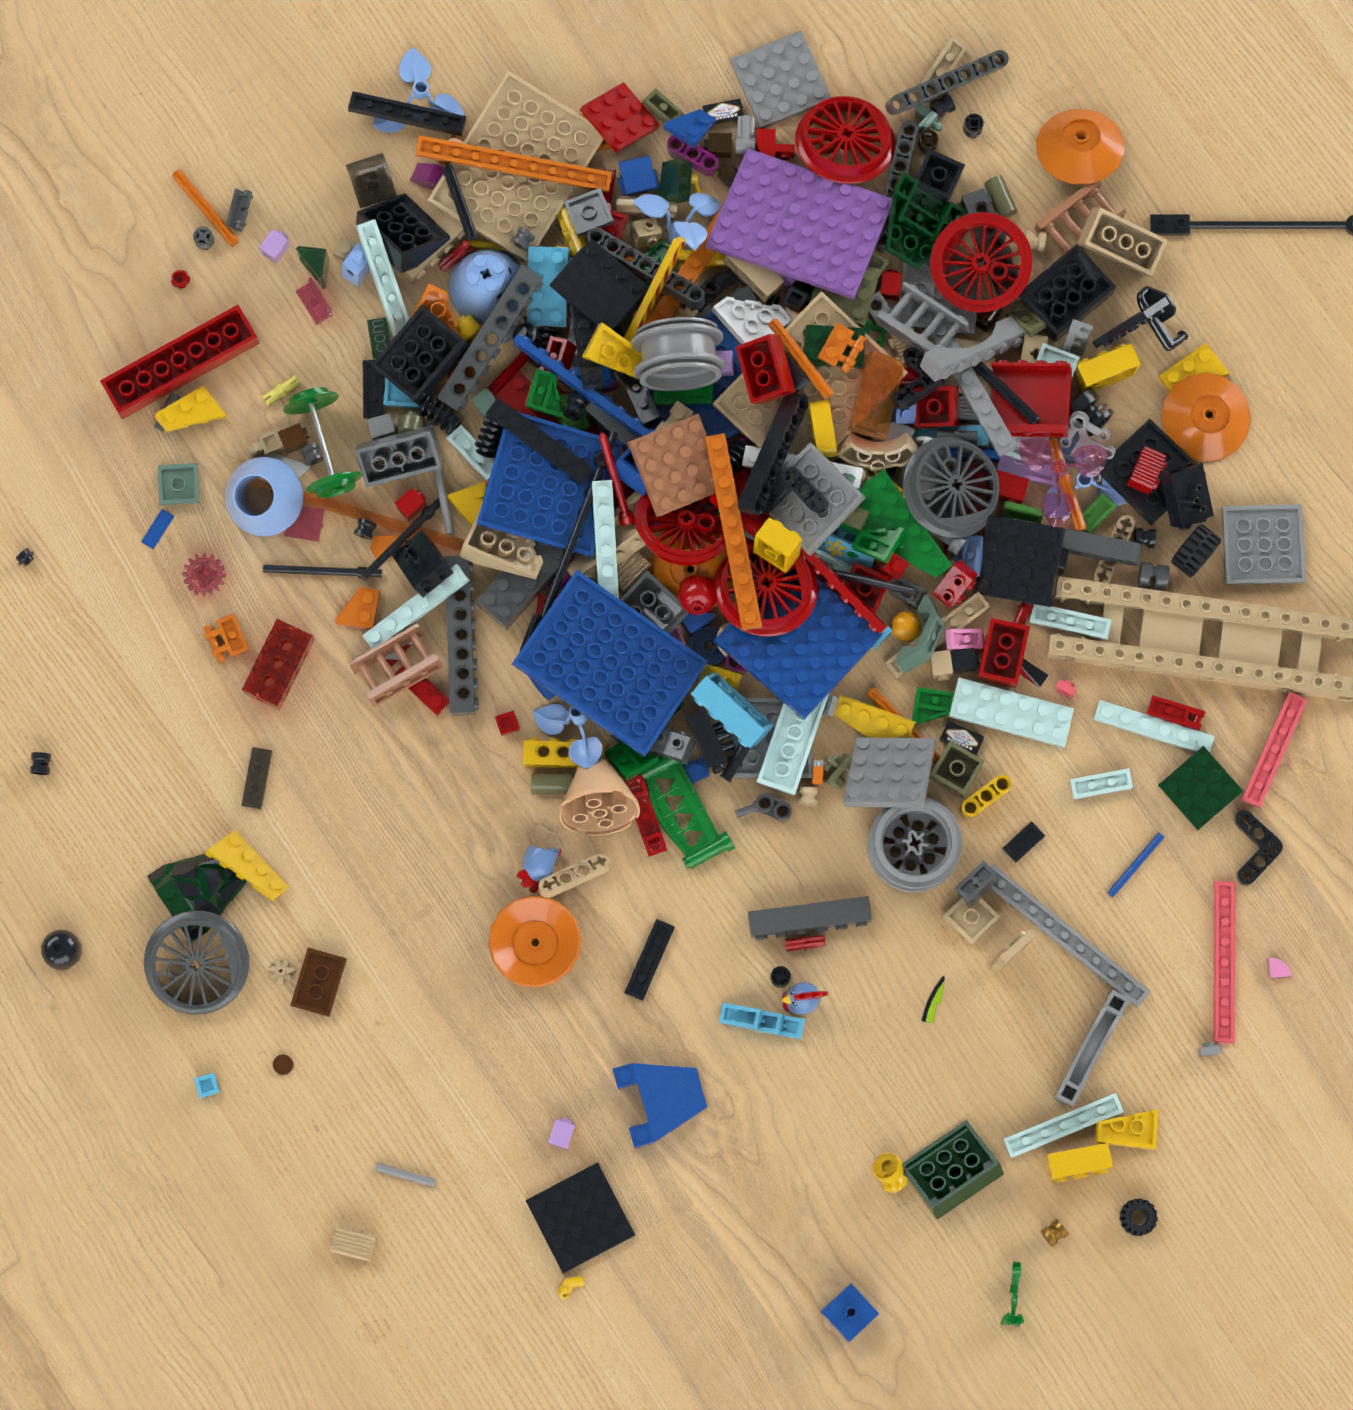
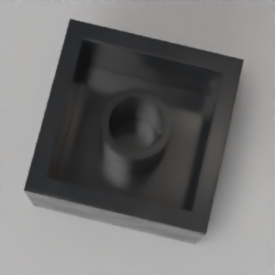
M929 149L915 178L920 181L918 187L943 203H947L950 201L963 174L965 164Z

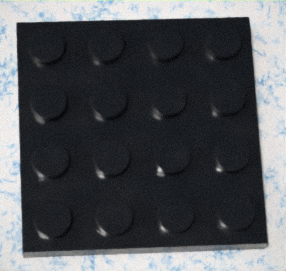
M1149 419L1115 450L1113 458L1106 459L1096 470L1152 526L1167 512L1160 478L1161 473L1159 472L1157 477L1160 479L1156 490L1152 489L1149 494L1142 493V491L1127 485L1141 450L1144 446H1147L1167 455L1164 461L1167 463L1164 472L1194 461Z
M989 515L983 539L980 576L976 578L977 583L975 584L974 593L979 591L981 595L1052 607L1066 528Z
M598 1162L525 1200L563 1274L636 1236Z

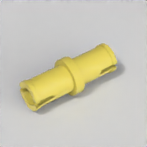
M294 374L281 384H275L276 387L261 396L264 400L267 399L265 402L269 406L282 396L285 398L287 393L301 386L299 381H296L297 377Z

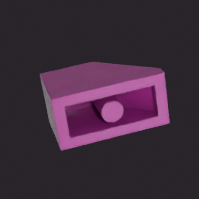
M417 163L410 181L434 190L444 174L443 167L436 164Z

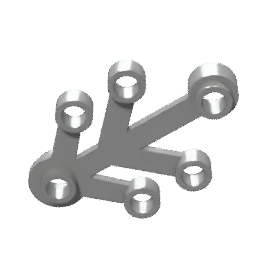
M1076 411L1072 413L1069 419L1071 425L1068 438H1061L1060 445L1064 448L1070 447L1073 441L1072 438L1077 431L1080 439L1073 450L1067 453L1065 462L1068 465H1074L1083 449L1089 468L1087 472L1091 473L1093 481L1099 483L1102 477L1096 470L1097 465L1092 448L1103 454V457L1106 459L1114 457L1115 448L1110 445L1104 446L1089 437L1087 430L1097 435L1100 441H1107L1110 437V431L1107 428L1100 429L1089 422V417L1086 413ZM1077 418L1082 419L1083 422H1079ZM1104 432L1107 434V436L1104 437L1101 435V433ZM1063 439L1069 440V443H1065ZM1106 450L1111 451L1112 454H1107ZM1068 457H1073L1074 461L1069 460Z

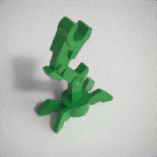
M1013 1261L1012 1284H1010L1009 1290L1012 1293L1011 1314L1007 1312L1000 1322L1001 1325L1020 1327V1324H1024L1022 1314L1015 1316L1018 1299L1017 1284H1019L1022 1271L1021 1262Z

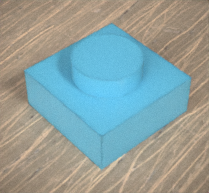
M215 1073L194 1078L200 1099L220 1093Z

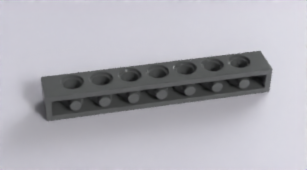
M524 264L521 265L437 398L456 411L460 408H465L470 400L467 396L471 391L474 393L480 384L478 382L481 374L483 376L486 375L491 367L488 363L492 358L496 359L501 351L499 346L502 341L506 343L512 333L509 330L513 324L515 326L518 325L523 317L520 313L524 308L528 309L532 303V294L534 291L538 293L544 283L541 281L543 277ZM521 283H526L529 286L527 294L519 292L518 287ZM512 299L518 302V308L515 311H511L508 308V302ZM501 316L506 317L508 321L507 326L504 328L499 327L497 324V320ZM489 333H494L497 336V341L493 345L487 342V335ZM478 350L486 352V359L484 361H479L476 358ZM469 366L474 367L476 370V374L472 378L468 377L465 373L466 368ZM457 383H462L465 386L463 394H458L455 391Z
M444 556L450 568L458 564L470 580V573L474 572L473 562L459 556ZM470 580L446 598L451 716L475 715V710L479 709V699L475 698L474 690H478V678H474V670H477V658H473V651H477L476 639H472V631H476L475 619H472L471 612H475V600H471V592H474V580ZM459 592L466 595L462 601L455 599L456 594ZM465 612L467 616L464 620L456 619L457 613ZM461 631L467 633V637L464 640H459L456 637ZM460 651L468 653L465 659H459L457 655ZM460 671H468V677L460 679L458 677ZM467 690L470 694L466 699H462L459 697L460 691Z

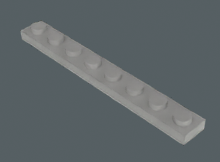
M946 321L941 322L930 335L934 344H938L950 330ZM955 337L946 346L947 348H961ZM972 366L960 373L952 374L997 455L1000 457L1017 449L1015 441Z

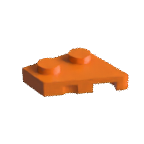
M359 587L336 618L335 624L364 629L373 628L380 590Z

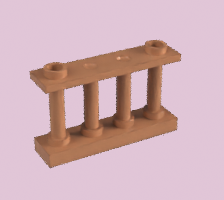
M1098 181L1093 184H1086L1036 222L1034 229L1037 233L1048 232L1066 253L1071 247L1057 232L1053 223L1057 220H1063L1079 239L1082 231L1069 216V211L1073 208L1078 209L1088 219L1090 210L1084 204L1086 198L1089 196L1093 197L1101 208L1123 219L1126 211L1123 209L1117 214L1099 193L1102 182Z
M418 623L408 626L403 632L363 655L356 656L348 663L354 674L361 672L371 690L366 694L374 707L444 668L437 654L429 655L419 639L423 632ZM410 642H413L423 659L416 665L411 664L402 649L403 646ZM394 651L405 668V671L398 675L393 673L384 658ZM375 662L379 663L388 678V681L381 685H377L367 668Z

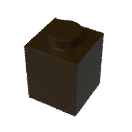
M708 133V139H704V149L714 154L717 158H731L732 133Z

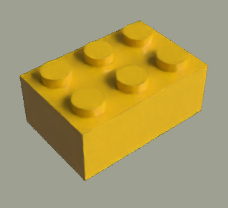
M1125 343L1119 344L1114 347L1115 350L1107 352L1105 350L1098 353L1096 358L1091 360L1085 358L1079 361L1073 377L1081 394L1089 388L1097 391L1136 375L1141 363L1132 343L1127 345Z
M1108 1143L1051 1153L1044 1156L1048 1181L1054 1180V1183L1065 1182L1070 1176H1074V1180L1086 1178L1089 1176L1088 1173L1094 1172V1176L1109 1173L1108 1169L1113 1167Z

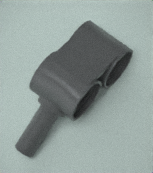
M761 794L753 804L735 810L737 818L756 811L757 813L773 817L778 822H786L791 817L792 807L787 802L769 794ZM760 800H768L770 806L765 809L759 806ZM779 808H786L788 815L785 817L779 816L777 813Z

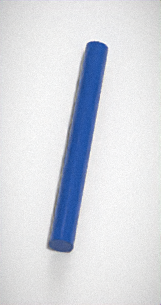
M1158 832L1109 889L1107 892L1109 896L1113 898L1164 839L1161 833Z

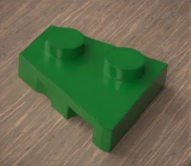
M538 368L535 370L524 407L561 419L563 414L560 411V397L556 388L557 380L555 374Z
M899 527L898 530L889 531L886 528L861 530L851 547L854 551L887 564L904 536L905 530L902 527Z
M917 687L912 721L916 722L915 725L948 716L954 693Z
M622 742L604 752L608 761L626 781L659 762L656 754H646L644 757Z

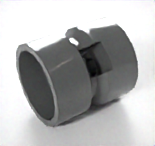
M1141 562L1138 588L1150 589L1152 586L1155 590L1166 591L1170 566L1158 564L1154 567L1152 563Z

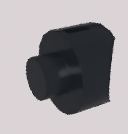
M522 323L513 332V339L517 334L522 337L525 335L533 341V345L538 349L542 344V334L531 323Z

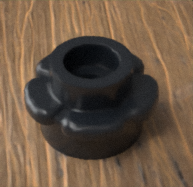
M28 548L23 550L16 557V560L19 562L18 565L24 564V566L30 564L34 560L32 557L34 552H31Z

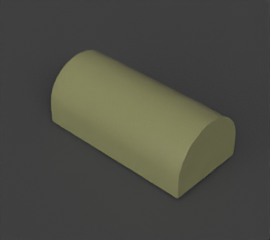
M654 89L642 102L664 124L667 121L684 115L678 107L657 89Z
M1002 175L987 180L984 186L987 193L990 194L997 214L1007 217L1017 213L1018 210Z
M572 773L531 774L532 794H566L572 782Z

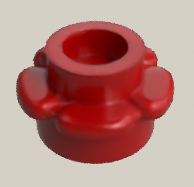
M177 270L171 276L172 285L179 289L185 288L190 283V276L184 270Z

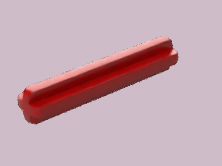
M520 352L487 387L493 396L527 363L529 356Z

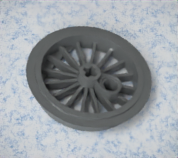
M939 437L924 443L912 454L904 472L903 491L910 512L925 529L945 538H963L981 530L986 525L988 516H993L999 498V479L992 461L977 446L957 437ZM943 449L946 459L941 460L936 453L937 450ZM949 449L957 450L956 459L951 457ZM962 452H964L969 457L960 472ZM930 455L937 463V469L926 462ZM974 459L979 466L963 477ZM946 462L951 465V472L945 466ZM922 468H926L942 480L921 476ZM982 469L985 476L984 478L965 481L978 470ZM920 481L939 484L942 487L921 491ZM982 481L987 483V489L968 486V484ZM943 490L941 495L926 505L922 494ZM969 491L987 494L986 502ZM947 495L937 515H935L929 507ZM968 498L982 506V511L977 512ZM951 499L949 518H940ZM956 501L960 513L959 517H955ZM963 502L967 506L971 514L966 515Z
M187 911L168 918L153 932L144 953V972L151 990L165 1005L186 1014H207L225 1007L241 992L248 977L249 953L242 935L228 920L211 912ZM189 925L200 926L196 953L194 952L188 930ZM203 926L214 929V932L201 954H199ZM184 927L191 954L173 931ZM218 932L222 943L203 956ZM168 935H171L186 956L167 946L162 941ZM224 946L226 955L206 960ZM162 947L179 958L157 957L158 948ZM194 959H196L197 962H201L199 968H196L195 965H191ZM228 959L229 967L208 963ZM156 961L169 963L167 970L157 972ZM179 964L182 967V972L178 974L173 973L171 966ZM209 969L230 971L231 982ZM189 972L175 996L166 989ZM205 973L228 985V989L221 994ZM168 974L171 978H174L164 986L159 976ZM193 974L189 1001L178 998ZM196 975L204 1002H192ZM201 975L218 997L207 1001Z

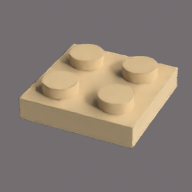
M961 898L943 915V918L972 945L1000 916L982 898L971 908Z

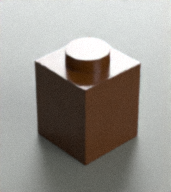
M300 423L278 431L287 454L308 445L307 439L310 438L306 427L301 428Z

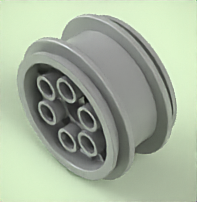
M675 317L647 323L636 331V336L631 341L633 349L640 352L642 356V362L634 368V375L639 379L642 386L660 391H682L710 385L721 378V373L726 368L725 361L721 357L716 356L715 347L723 340V333L714 322L696 317Z
M925 798L924 808L885 807L874 820L867 843L869 860L876 874L895 889L911 893L931 890L942 884L951 875L960 859L962 852L960 827L953 814L945 806L930 798ZM904 815H907L909 824L906 828L900 819ZM932 819L938 825L928 832L926 827ZM919 822L923 829L916 832L913 830L912 824ZM901 829L904 836L896 838L893 835V830ZM930 835L936 836L938 843L935 845L930 844L927 841V837ZM883 837L892 839L894 844H883ZM912 837L915 842L920 843L917 847L918 850L914 846H910ZM935 848H946V853L942 855L933 850ZM890 849H898L900 856L893 858L889 854ZM925 855H931V856H933V858H934V863H933V864H927V863H925V862H924V856H925ZM901 860L903 863L899 870H897L893 865ZM908 861L913 862L916 867L915 870L908 871L905 868V863ZM922 864L927 871L926 874H920L919 865Z

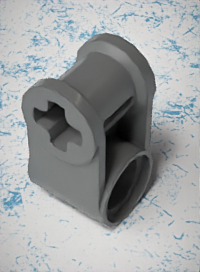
M902 577L900 580H891L893 583L916 588L917 596L915 600H913V595L888 590L892 597L918 610L919 603L924 594L927 595L928 592Z

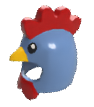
M529 845L523 858V870L517 873V878L522 879L521 886L523 888L529 887L531 893H536L539 889L540 880L555 873L553 872V867L562 849L558 848L556 851L555 847H550L548 850Z
M797 983L782 994V1006L787 1012L807 1015L818 1007L821 998L827 996L828 991H819L811 983Z

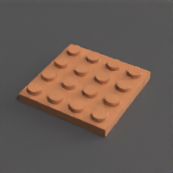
M699 414L627 442L657 517L715 493L705 441L707 434Z

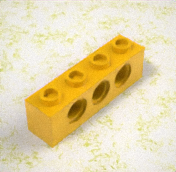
M529 737L528 740H524L523 767L577 769L578 765L571 760L569 755L562 758L558 755V752L561 749L569 750L571 744L579 739H568V742H560L559 738H549L548 741H540V738ZM601 743L602 755L600 759H604V743ZM547 748L550 752L548 756L541 757L538 754L539 750Z

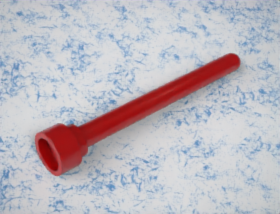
M600 433L599 440L621 511L618 517L621 526L629 525L635 522L634 513H631V510H628L607 435Z

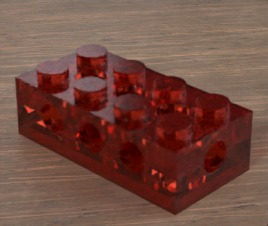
M276 619L242 688L243 693L275 709L281 710L315 641L314 636ZM285 644H292L289 650L282 649ZM277 661L283 662L280 668H274V664ZM268 679H274V683L271 686L265 685Z

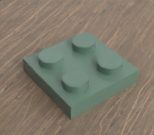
M197 463L158 465L160 506L200 503Z

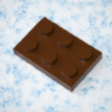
M308 947L290 1006L330 1017L347 958Z

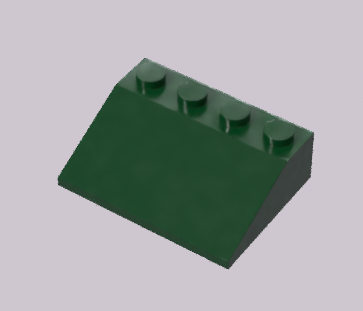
M967 1120L902 1163L903 1172L937 1220L1004 1175L998 1160Z

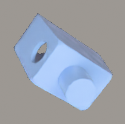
M357 243L342 264V277L356 287H359L369 273L370 268L362 244Z

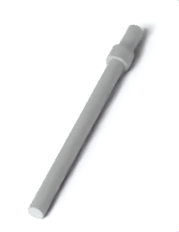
M432 422L424 423L425 427L432 425ZM440 468L433 471L446 535H453L454 529L442 470Z

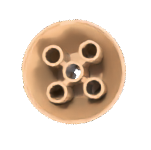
M600 759L588 769L577 766L575 776L559 810V818L565 828L574 833L577 830L583 831L589 836L608 835L619 832L632 825L631 821L635 817L638 818L640 814L638 800L615 768L608 764V761L605 759Z

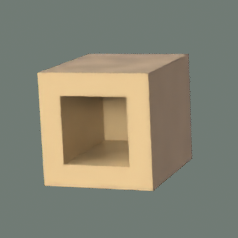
M950 650L933 652L931 659H929L932 679H937V681L949 680V677L953 675Z

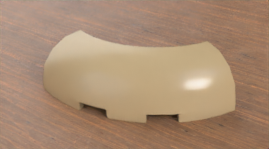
M851 432L838 445L837 455L856 467L859 465L870 468V470L880 471L886 470V468L907 465L912 454L918 449V446L907 432L898 438L884 442L868 441Z

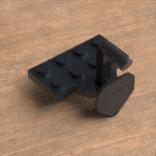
M1145 286L1137 293L1136 297L1140 312L1092 341L1095 348L1101 345L1107 347L1115 342L1113 338L1119 340L1127 335L1126 331L1131 333L1139 328L1140 324L1145 325L1148 323L1163 348L1171 351L1187 340L1188 334L1185 331H1179L1177 336L1172 339L1163 322L1173 317L1176 313L1173 301L1167 293Z

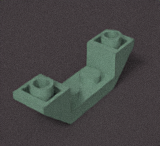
M924 594L917 610L923 620L926 621L923 632L917 641L916 648L902 646L896 657L895 663L903 673H908L931 659L945 626L936 605L926 594Z

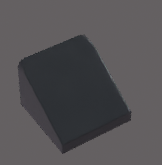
M793 283L782 303L801 311L811 292Z

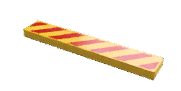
M678 237L673 239L624 337L630 343L634 336H636V331L648 319L687 241L685 238Z

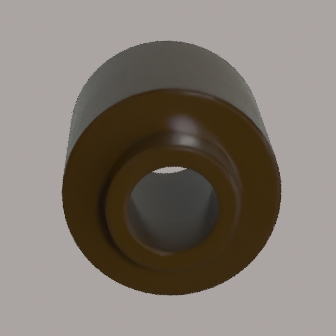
M723 163L717 169V177L730 189L738 169L732 163Z

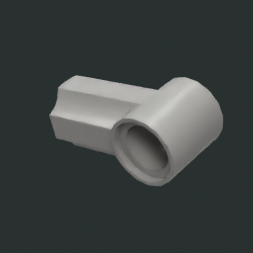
M750 115L738 116L735 154L745 155L747 148L755 150V117Z

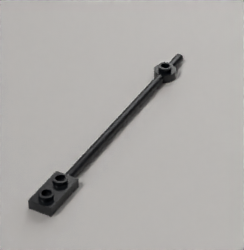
M1151 214L1150 232L1159 236H1189L1190 229H1345L1348 234L1353 235V215L1349 216L1346 221H1190V214Z
M611 431L608 437L611 451L618 436V433L615 431ZM603 450L597 451L594 455L593 461L596 471L592 481H600L604 470H608ZM592 481L541 614H533L519 651H521L554 603L593 501Z

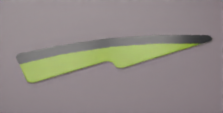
M944 976L937 983L927 1001L922 1022H934L936 1005L941 1004L945 981Z

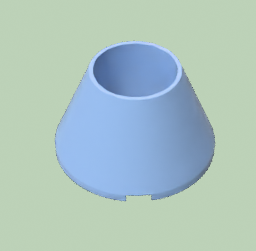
M269 457L254 458L241 464L230 476L225 490L226 508L234 523L245 532L256 536L277 535L297 520L303 506V488L294 470L286 463ZM262 477L272 486L274 499L271 507L265 513L256 515L248 508L245 494L249 484L255 479Z

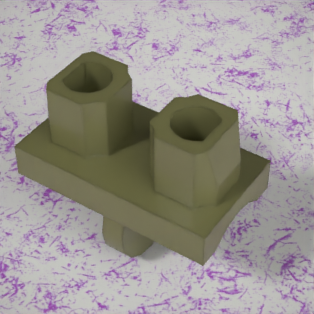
M844 753L841 757L838 754H835L832 758L826 756L824 760L827 764L823 769L827 774L823 777V782L841 789L845 785L846 780L840 775L844 770L849 774L853 756Z

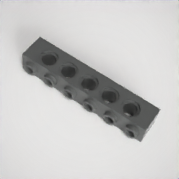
M984 188L963 195L961 198V205L967 211L965 215L977 213V209H983L986 213L997 214L996 211L992 210V199L989 193L986 194ZM975 228L972 231L981 253L983 228ZM992 229L991 233H986L985 254L998 231L996 229ZM1004 233L1000 234L996 245L999 247L1005 243L1006 235ZM1010 246L1006 247L994 258L1012 253ZM1012 258L1000 261L1005 264L1017 265L1013 263ZM997 268L994 271V275L1000 277L1005 271L1002 268ZM1008 269V276L1016 279L1019 270ZM991 279L997 296L1002 295L1004 292ZM1003 281V282H1000V284H1001L1006 290H1008V289L1011 287V286L1005 285L1004 281ZM1018 296L1014 301H1012L1010 304L1006 306L1022 301V299Z

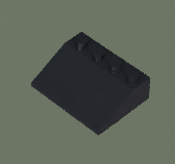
M406 193L357 211L356 225L372 219L376 220L390 264L400 274L418 267L450 240V235Z
M593 239L575 254L550 283L552 289L596 327L598 324L604 323L613 331L639 309L649 289L646 284Z
M1076 244L1029 283L1019 297L1032 313L1045 322L1046 328L1043 330L1056 343L1068 333L1073 319L1081 322L1114 294L1116 286Z
M421 305L371 366L417 405L421 406L468 350L470 345Z

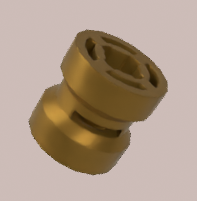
M1057 1218L1051 1222V1226L1045 1227L1040 1231L1052 1247L1058 1244L1059 1239L1069 1235Z

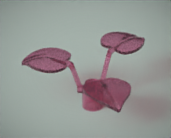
M1042 438L1019 440V454L1024 465L1032 471H1040L1047 464L1050 466L1052 474L1056 477L1058 494L1054 492L1046 494L1041 500L1040 509L1051 526H1059L1070 517L1074 509L1072 497L1068 494L1061 495L1060 478L1067 474L1068 468L1078 467V471L1082 476L1087 478L1096 477L1104 469L1109 452L1099 446L1085 445L1079 447L1073 453V459L1076 464H1065L1060 459L1049 462L1048 460L1053 455V449L1047 440Z

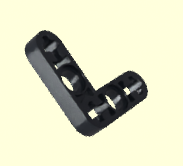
M910 347L903 352L904 363L918 378L894 394V404L900 410L908 409L944 384V379L934 382L924 370H919L924 354L915 347ZM917 387H923V388H924V389H923L922 391H920V392H915V391H914V389L917 388Z
M790 466L779 474L770 494L775 500L773 501L769 497L766 504L767 508H764L762 514L772 512L792 490L815 513L826 511L828 501L799 469ZM790 472L795 473L794 476L797 480H799L798 483H796L792 479H789ZM806 484L809 485V493L802 495L800 492L801 487ZM781 485L783 491L780 495L776 496L773 490L775 486ZM814 497L821 501V507L818 508L816 503L810 498Z
M1242 810L1235 815L1234 824L1259 847V850L1243 865L1236 876L1237 881L1241 885L1247 886L1253 883L1282 852L1283 844L1249 811ZM1246 815L1248 817L1246 821L1250 825L1253 822L1256 825H1254L1249 831H1247L1246 829L1249 826L1246 823L1240 824L1239 821L1241 819L1239 816L1244 817ZM1255 828L1263 830L1264 836L1262 839H1257L1253 836ZM1269 843H1276L1278 845L1276 847L1277 852L1274 850L1268 856L1261 852L1262 850L1267 852L1270 849ZM1257 856L1265 859L1263 867L1255 865L1254 859ZM1251 867L1258 871L1257 874L1255 871L1250 874L1249 878L1251 880L1246 879L1244 881L1242 879V872L1247 873Z

